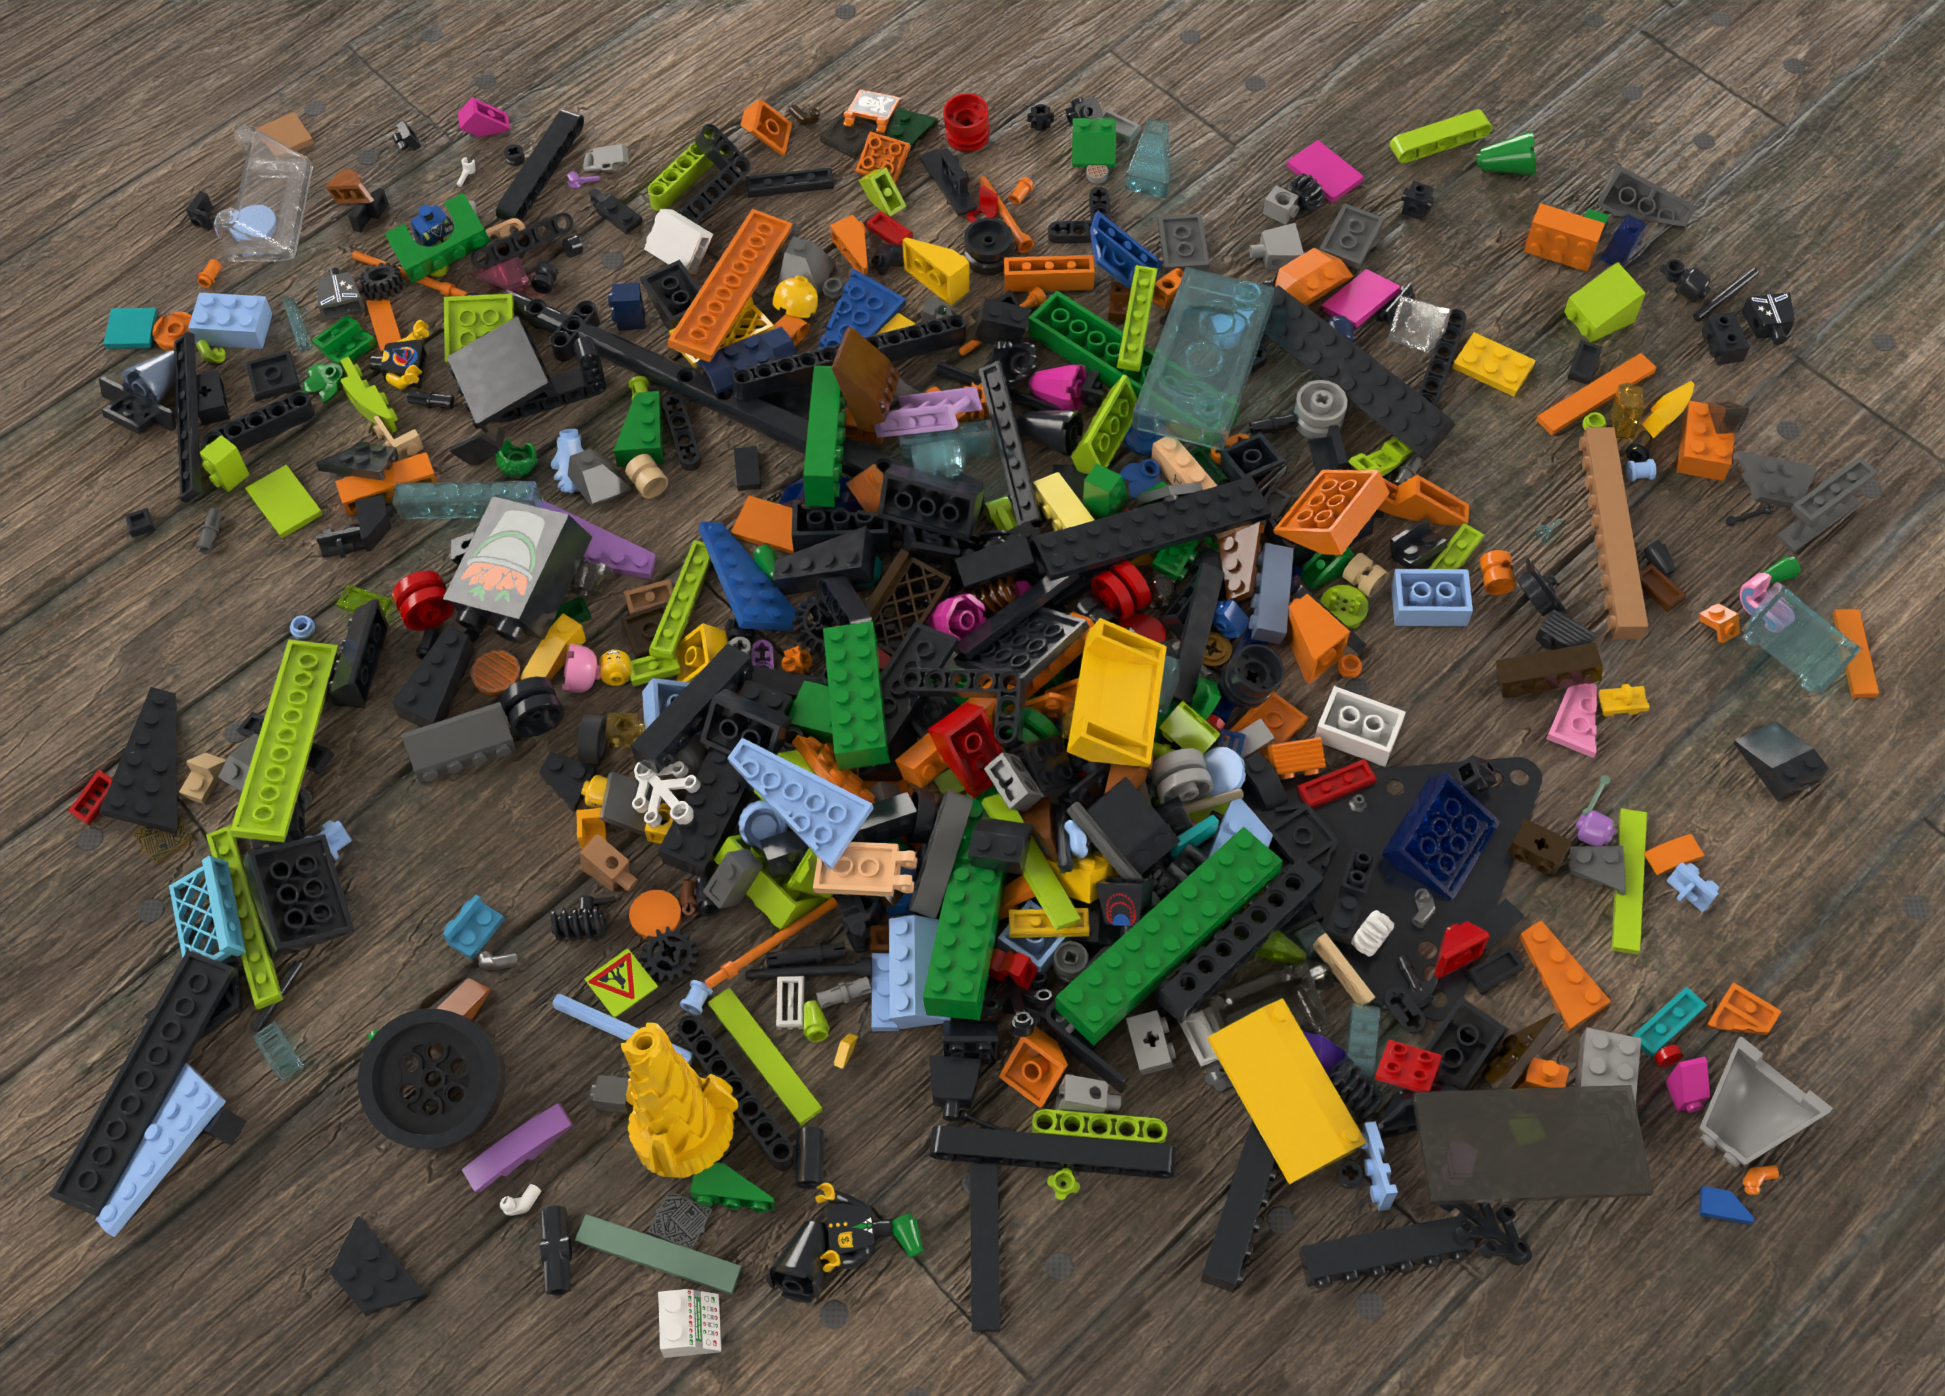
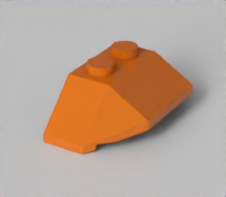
M1313 248L1278 270L1275 288L1279 285L1307 307L1350 281L1354 276L1340 258Z

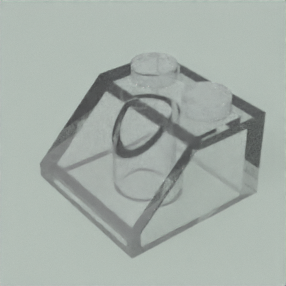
M1400 296L1387 340L1430 352L1445 333L1452 310L1414 298Z

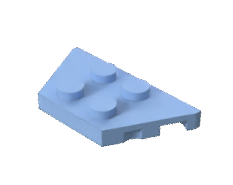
M1242 799L1231 801L1227 806L1207 857L1212 856L1242 827L1249 830L1267 847L1273 834Z

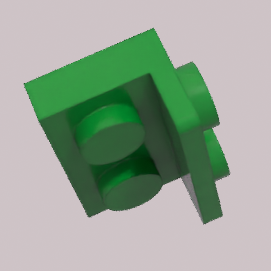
M1198 540L1160 550L1150 568L1171 579L1169 585L1174 587L1177 580L1182 582L1188 571L1185 568L1187 562L1192 564L1197 556L1198 551L1195 548Z

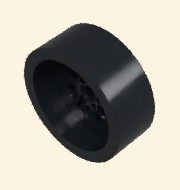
M430 1008L410 1011L389 1021L374 1035L367 1045L358 1071L360 1102L373 1126L388 1139L400 1145L416 1149H440L455 1146L474 1137L494 1117L504 1094L505 1065L495 1040L481 1025L472 1019L443 1009ZM436 1044H440L444 1048V1053L441 1058L435 1060L431 1056V1049ZM414 1056L418 1059V1068L413 1072H409L406 1068V1062L410 1057ZM463 1059L467 1067L464 1073L458 1075L455 1073L453 1066L457 1060ZM437 1071L441 1075V1082L438 1086L432 1087L428 1082V1078L431 1073ZM412 1084L416 1089V1094L412 1099L408 1100L404 1097L403 1090L407 1085ZM459 1086L464 1091V1097L461 1101L454 1102L451 1098V1092L455 1087ZM431 1099H435L439 1104L438 1111L433 1115L426 1111V1104Z

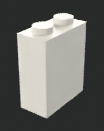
M660 209L655 217L652 231L647 236V243L644 249L667 264L680 259L690 274H697L713 234L674 210Z

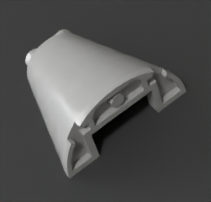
M1741 1036L1736 1041L1700 1125V1131L1703 1133L1700 1139L1710 1148L1714 1149L1717 1147L1724 1153L1723 1158L1734 1167H1737L1739 1164L1746 1165L1829 1114L1833 1109L1811 1090L1807 1094L1767 1064L1762 1060L1763 1053Z

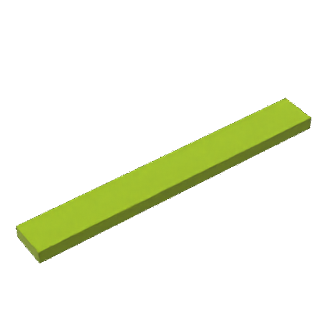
M230 825L206 834L212 856L227 861L229 865L246 952L240 956L255 1007L259 1010L284 999L236 837H231Z

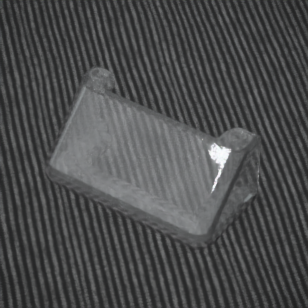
M236 125L234 137L237 143L242 145L246 155L236 208L220 211L215 218L214 228L229 261H289L297 252L313 170L309 158L251 126Z

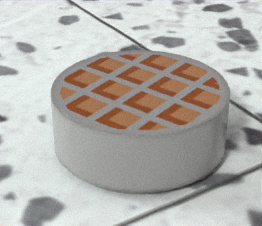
M1089 165L1086 170V177L1092 183H1103L1108 178V168L1106 165Z

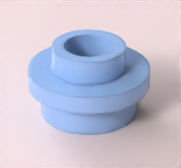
M303 615L295 617L290 625L291 634L297 639L310 637L315 631L313 620Z

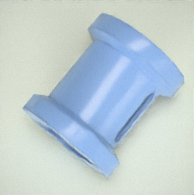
M1648 459L1646 462L1639 463L1628 461L1626 475L1629 482H1634L1640 478L1654 480L1656 476L1654 460Z
M692 980L690 983L691 989L686 998L681 1000L680 1006L689 1013L701 1015L703 1012L702 1006L707 996H710L713 990L709 989L703 982Z

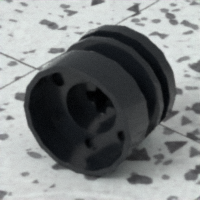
M1259 644L1245 646L1239 650L1221 674L1220 686L1223 694L1229 702L1237 707L1245 709L1257 708L1281 684L1284 678L1282 661L1273 650Z
M919 789L913 791L911 800L917 811V820L914 832L905 835L907 842L916 844L928 842L945 793L939 795L935 804L934 792Z

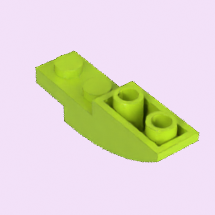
M349 357L340 360L347 376L340 381L351 403L364 417L374 424L376 423L373 417L378 415L388 431L396 432L397 428L394 422L398 419L394 410L387 408L386 405L389 403L384 392L379 393L375 385L369 386L366 379L361 380L360 377L363 374L358 364L353 365Z

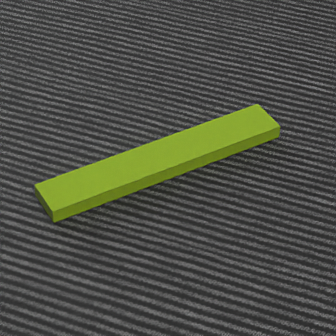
M1135 265L1117 368L1140 372L1158 270L1156 268Z
M694 540L649 648L651 656L671 660L675 657L712 564L704 542Z
M1000 794L983 799L982 805L990 818L1024 823L1018 811L1009 809ZM1031 835L1023 872L1026 881L1056 931L1077 924L1081 919Z
M1623 808L1619 812L1617 846H1623L1626 895H1620L1615 890L1611 951L1636 955L1640 952L1647 812Z
M730 987L708 1002L710 1009L800 1127L823 1111L820 1104Z

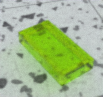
M347 585L336 604L338 608L354 613L355 609L372 599H378L384 615H386L392 605L391 598Z

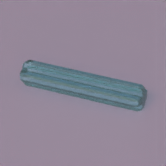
M292 296L284 298L283 304L298 348L302 352L310 350L311 344L295 298Z

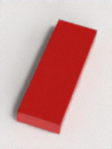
M1363 759L1298 785L1297 791L1304 803H1308L1313 809L1375 784L1377 778L1366 759Z

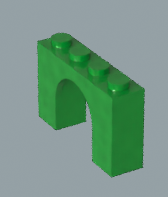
M464 193L444 202L454 221V230L451 236L443 243L432 247L421 246L413 240L405 224L384 233L412 283L491 243L483 225Z

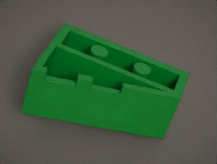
M659 391L635 393L614 448L617 467H626L633 458L642 454L650 455L656 464H664L663 416Z

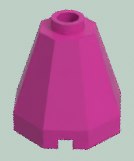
M1076 364L1035 372V375L1030 379V389L1034 396L1060 407L1061 410L1075 409L1080 412L1083 405L1080 389L1087 378L1086 368L1084 365Z
M962 594L949 598L936 606L927 620L928 627L955 636L960 641L987 621V618L983 617L982 611H985L984 604L971 594Z

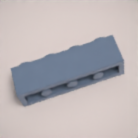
M1265 543L1260 554H1257L1256 593H1254L1251 599V608H1254V615H1251L1249 621V629H1252L1251 639L1280 644L1287 634L1294 548Z

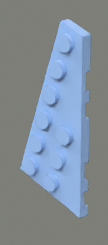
M744 738L739 741L728 757L729 763L830 870L833 869L874 809L872 803Z
M188 1063L184 1064L99 1217L95 1219L104 1231L113 1237L118 1234L226 1102Z

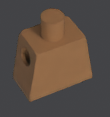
M596 834L580 852L581 870L611 891H614L620 885L630 892L637 884L638 879L629 873V860L600 835Z

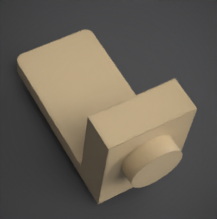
M379 416L373 417L376 426L373 427L379 439L384 438L386 441L384 442L385 446L396 447L399 455L397 457L398 461L415 455L424 449L419 434L415 429L393 439Z

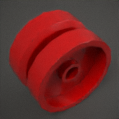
M1127 560L1113 564L1109 571L1104 570L1092 579L1091 585L1094 595L1103 602L1104 608H1109L1118 616V622L1122 623L1131 617L1134 611H1140L1151 603V593L1145 579L1136 567Z
M424 570L412 573L400 580L393 588L392 599L405 626L410 630L424 631L427 628H435L448 620L454 612V608L443 599L447 588L441 575L435 571Z

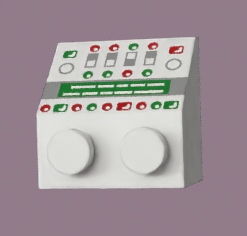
M690 1289L658 1292L660 1350L664 1358L721 1352L719 1294Z

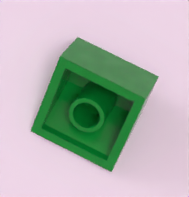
M1073 118L1072 167L1106 165L1107 168H1115L1116 119Z

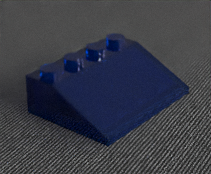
M1445 772L1429 777L1381 855L1400 872L1443 897L1453 900L1500 821L1454 778Z

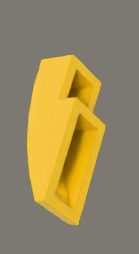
M1692 381L1664 395L1651 408L1653 413L1642 425L1653 438L1662 433L1684 411L1693 393L1694 383Z

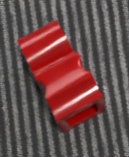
M994 949L988 976L1004 982L1007 975H1010L1018 986L1028 991L1038 972L1030 956L1024 955L1021 952L1014 954L1011 951L1005 953L1002 950Z

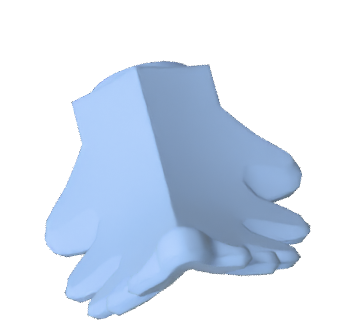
M565 429L559 432L560 437L557 439L558 450L551 462V467L558 470L554 476V480H561L557 487L561 488V491L564 493L579 492V490L567 476L569 459L571 455L583 452L584 450L581 447V435L578 434V429Z

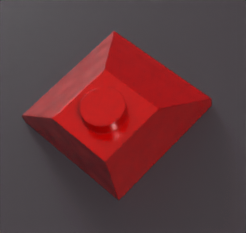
M1468 921L1461 925L1455 923L1445 930L1433 976H1436L1438 980L1480 958L1490 938L1489 933Z

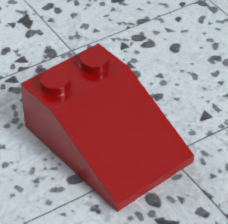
M966 702L929 728L928 732L939 754L969 796L974 799L994 785L984 768L1002 752L1004 753L1000 742L994 736L993 727L984 708Z

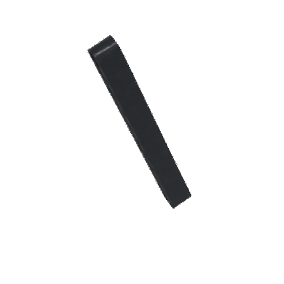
M951 315L864 338L892 363L963 344L966 340L967 320L961 315ZM840 344L736 370L732 376L733 395L739 400H749L813 383L814 366H832Z

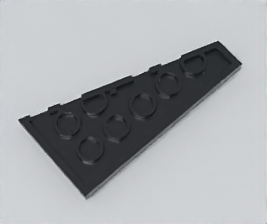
M150 687L100 808V815L177 834L176 693Z

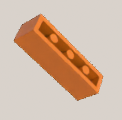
M1093 255L1004 258L1005 292L1009 290L1012 292H1030L1036 287L1043 291L1094 290L1095 270Z
M427 452L393 462L390 470L385 469L386 477L384 480L348 476L335 481L347 515L357 514L355 500L384 495L386 502L391 503L428 491V488H433L432 486H425V484H435L438 487Z

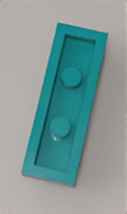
M1686 986L1632 1037L1641 1038L1640 1049L1651 1058L1701 1013L1707 1005Z

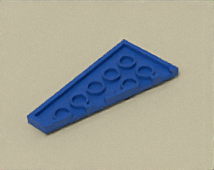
M701 522L698 530L739 627L744 629L792 631L794 627L792 620L796 616L794 615L795 609L723 523Z

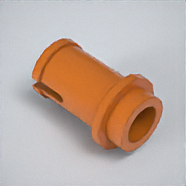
M1023 177L1017 181L1018 185L1008 196L1013 204L1019 205L1026 194L1033 190L1031 179Z
M215 259L208 261L203 272H200L197 276V281L202 287L209 288L214 285V279L222 269L221 263Z

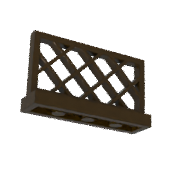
M903 549L899 551L865 604L871 615L874 628L881 626L883 628L884 637L877 639L878 648L890 656H893L895 651L891 649L889 641L898 638L904 639L909 630L904 631L902 621L915 617L917 623L925 625L953 581L951 577L912 557L909 552ZM913 565L921 568L923 576L910 580L908 573ZM938 577L944 581L940 588L930 591L928 580ZM925 581L927 592L913 595L911 585ZM908 586L910 597L897 600V590ZM928 597L930 602L928 607L917 611L915 600ZM912 601L914 612L900 615L898 605ZM895 606L897 617L884 620L883 612L885 609ZM899 622L901 632L888 636L885 625Z

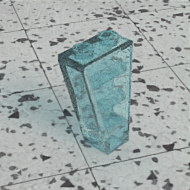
M1147 119L1126 173L1125 189L1167 199L1169 191L1168 123Z

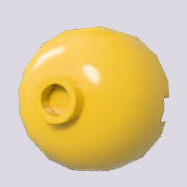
M795 276V278H788L776 287L772 304L778 310H780V307L786 309L787 315L808 318L811 313L813 315L816 313L818 306L817 290L805 277Z

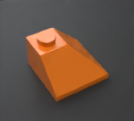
M759 99L744 110L740 126L775 152L784 156L792 122L762 99Z
M1034 1027L1031 1035L1019 1039L999 1078L1042 1109L1068 1064L1058 1042L1038 1027Z

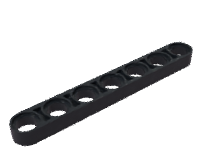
M1460 309L1448 311L1418 392L1434 406H1437L1466 323L1467 316ZM1457 317L1461 322L1453 323L1450 318ZM1452 334L1456 339L1448 340L1444 335ZM1442 350L1447 351L1449 356L1442 357L1438 352ZM1432 368H1441L1443 373L1436 374L1432 371ZM1426 385H1435L1437 390L1430 391L1426 388Z

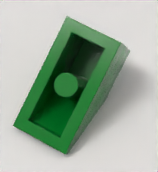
M1349 547L1346 548L1342 555L1321 554L1317 552L1298 573L1309 588L1315 590L1342 576L1346 566L1355 555Z

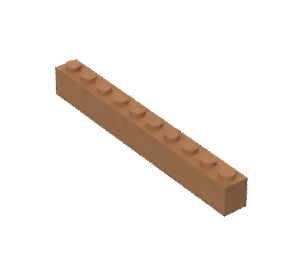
M1586 428L1583 437L1579 439V450L1583 451L1582 469L1586 470L1587 474L1585 488L1589 489L1590 493L1588 507L1593 511L1591 525L1596 530L1594 544L1595 548L1599 549L1598 568L1602 569L1603 573L1601 576V587L1606 592L1604 606L1609 611L1608 629L1612 630L1613 640L1643 639L1648 629V622L1615 428Z

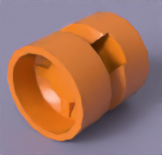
M1494 550L1484 554L1479 562L1485 592L1490 595H1503L1513 591L1516 587V580L1512 570L1513 564L1510 553L1503 550Z

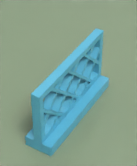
M209 855L202 860L203 866L171 884L169 889L182 958L188 949L220 962L230 955L239 957L246 952L228 862ZM205 875L206 882L202 889L198 885L202 876ZM189 886L184 899L181 900L179 890ZM197 889L201 893L196 904L192 905L190 902ZM209 895L210 905L206 911L202 908ZM188 907H191L193 911L188 922H185L184 915ZM200 912H202L205 916L198 928L194 925ZM213 918L215 927L212 933H209L207 929ZM194 929L198 932L192 945H190L189 936ZM204 935H207L210 938L203 951L199 947ZM218 940L220 952L216 953L215 955H211L212 950L216 944V941Z

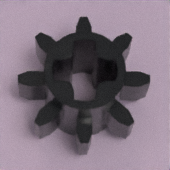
M1037 104L1031 107V113H1027V122H1031V128L1037 131H1044L1047 128H1051V122H1054V113H1050V107L1044 104Z
M736 618L734 620L728 619L725 626L729 641L736 637H744L749 642H752L756 633L754 629L740 628Z

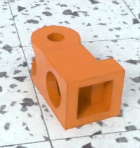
M1179 268L1174 269L1155 282L1152 301L1162 309H1168L1173 300L1189 290L1193 283V278Z

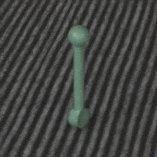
M1601 776L1599 780L1600 785L1588 807L1583 810V815L1587 816L1592 811L1605 786L1609 785L1610 778L1608 776Z

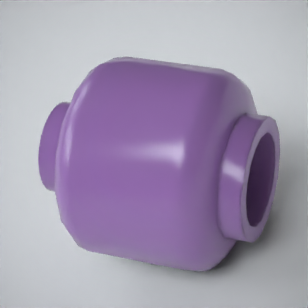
M1595 810L1590 811L1587 816L1581 814L1575 828L1579 829L1578 839L1590 846H1607L1616 828L1613 827L1614 823L1611 818Z

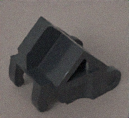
M850 895L840 898L838 906L843 916L841 922L847 939L854 952L863 953L868 948L867 940L871 939V926L878 925L882 918L880 897Z

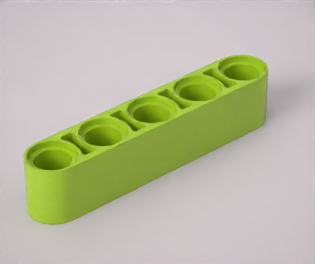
M1477 109L1397 135L1390 141L1389 147L1399 162L1404 164L1486 137L1492 131L1493 126L1484 113Z
M704 134L708 140H711L708 135ZM695 142L648 186L650 205L654 210L667 209L714 164L697 147Z
M1042 1109L1033 1116L1032 1133L1165 1144L1167 1126L1162 1120L1157 1118ZM1045 1121L1050 1123L1051 1127L1043 1130L1038 1127V1124ZM1075 1124L1079 1129L1075 1132H1070L1066 1130L1065 1126ZM1096 1126H1101L1105 1128L1106 1132L1096 1134L1092 1129ZM1123 1128H1128L1132 1130L1134 1134L1131 1136H1123L1120 1133V1130ZM1154 1130L1159 1132L1161 1137L1153 1139L1147 1133Z

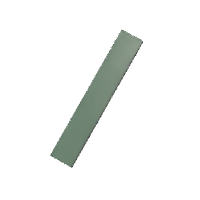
M585 1214L575 1238L577 1244L733 1295L742 1272V1266L587 1214Z

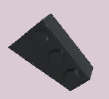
M1016 533L1006 537L1007 541L997 544V541H993L983 545L984 549L974 552V549L960 553L961 557L955 560L964 587L971 589L988 584L991 581L995 582L998 578L1007 575L1012 577L1018 575V571L1030 567L1032 570L1038 569L1039 566L1029 539L1025 535L1020 536V533Z

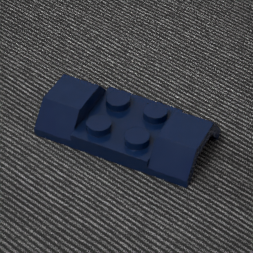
M781 326L760 336L755 334L720 348L711 362L700 359L696 361V366L698 368L702 367L711 380L715 393L719 394L733 388L732 376L736 370L797 355L792 339Z

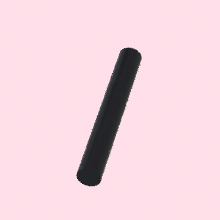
M298 961L292 963L279 983L283 997L303 967ZM280 1001L264 1007L250 1029L260 1033Z

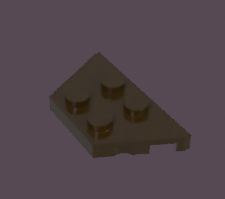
M1556 1013L1507 1036L1502 1042L1503 1047L1500 1051L1491 1056L1487 1061L1488 1066L1482 1074L1501 1097H1504L1563 1021Z

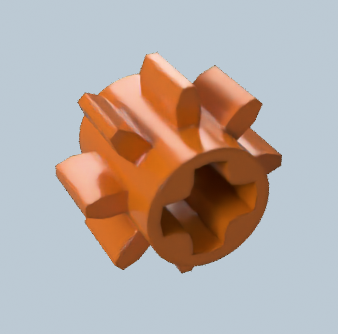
M800 646L784 651L785 656L782 659L784 671L803 675L810 672L809 667L812 665V657L808 651H801Z

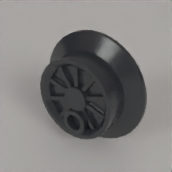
M1526 557V570L1514 578L1542 617L1554 609L1567 613L1565 607L1554 593L1553 586H1559L1558 581L1552 573L1546 579L1544 575L1540 574L1530 559Z

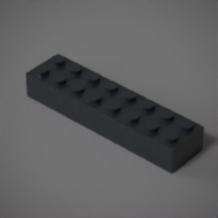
M747 679L739 692V695L788 716L793 706L792 696ZM711 747L696 776L701 783L700 788L694 793L688 792L684 799L693 809V819L685 825L678 824L673 820L658 849L662 863L695 876H707L710 879L717 865L714 858L727 838L732 835L740 815L754 791V788L729 763L728 754Z

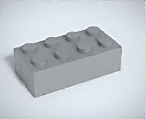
M1592 1028L1585 1029L1579 1040L1569 1140L1625 1151L1632 1142L1641 1038Z

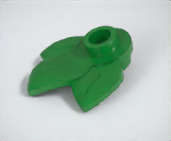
M337 363L313 365L307 370L310 377L304 382L303 392L307 394L319 392L321 401L323 403L328 402L338 392L340 380L344 378L343 368Z

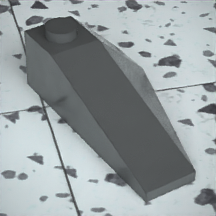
M1618 164L1607 180L1596 204L1617 216L1686 227L1697 209V206Z

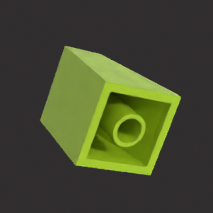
M1618 262L1571 295L1564 312L1567 318L1572 320L1578 327L1580 333L1591 343L1634 323L1646 293Z

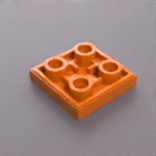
M870 132L856 167V174L866 176L875 169L886 167L895 185H897L911 148L910 143Z

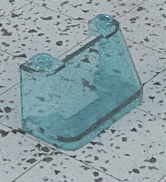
M1776 582L1741 629L1745 633L1742 638L1752 646L1757 643L1802 679L1799 684L1810 693L1816 690L1822 694L1862 648L1809 608L1801 599L1793 595L1794 593L1787 587Z

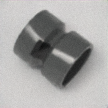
M1067 941L1060 944L1054 952L1053 975L1055 980L1064 987H1067L1088 964V953L1081 944Z

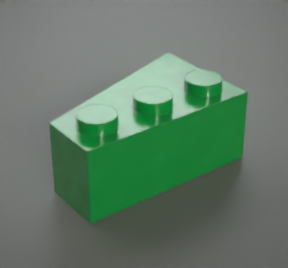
M1097 463L1084 480L1083 505L1094 520L1121 513L1130 501L1122 476Z

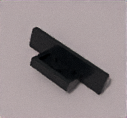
M948 147L942 150L935 149L920 155L921 162L957 216H962L977 209L976 203L968 193L969 175L965 169L961 168L957 156L953 155Z
M105 377L99 379L101 395L112 401V403L102 409L103 417L137 434H141L155 423L171 431L176 429L175 415L169 408Z

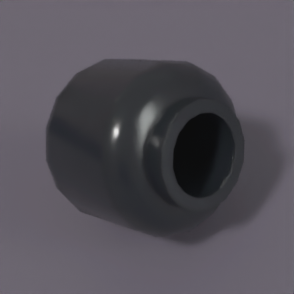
M1686 268L1676 281L1678 285L1677 291L1690 301H1695L1699 297L1704 299L1711 290L1708 286L1710 284V277L1697 268H1691L1690 270Z

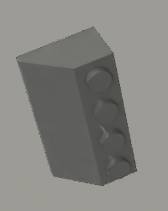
M500 702L401 734L414 772L420 783L433 781L437 777L449 773H457L473 765L484 764L486 761L497 757H506L510 753L517 751Z

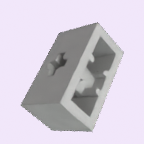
M1158 1010L1126 1018L1141 1074L1146 1075L1174 1067L1172 1059L1176 1058L1173 1043H1167L1165 1033L1170 1032L1166 1017H1160ZM1150 1037H1155V1047L1149 1045Z

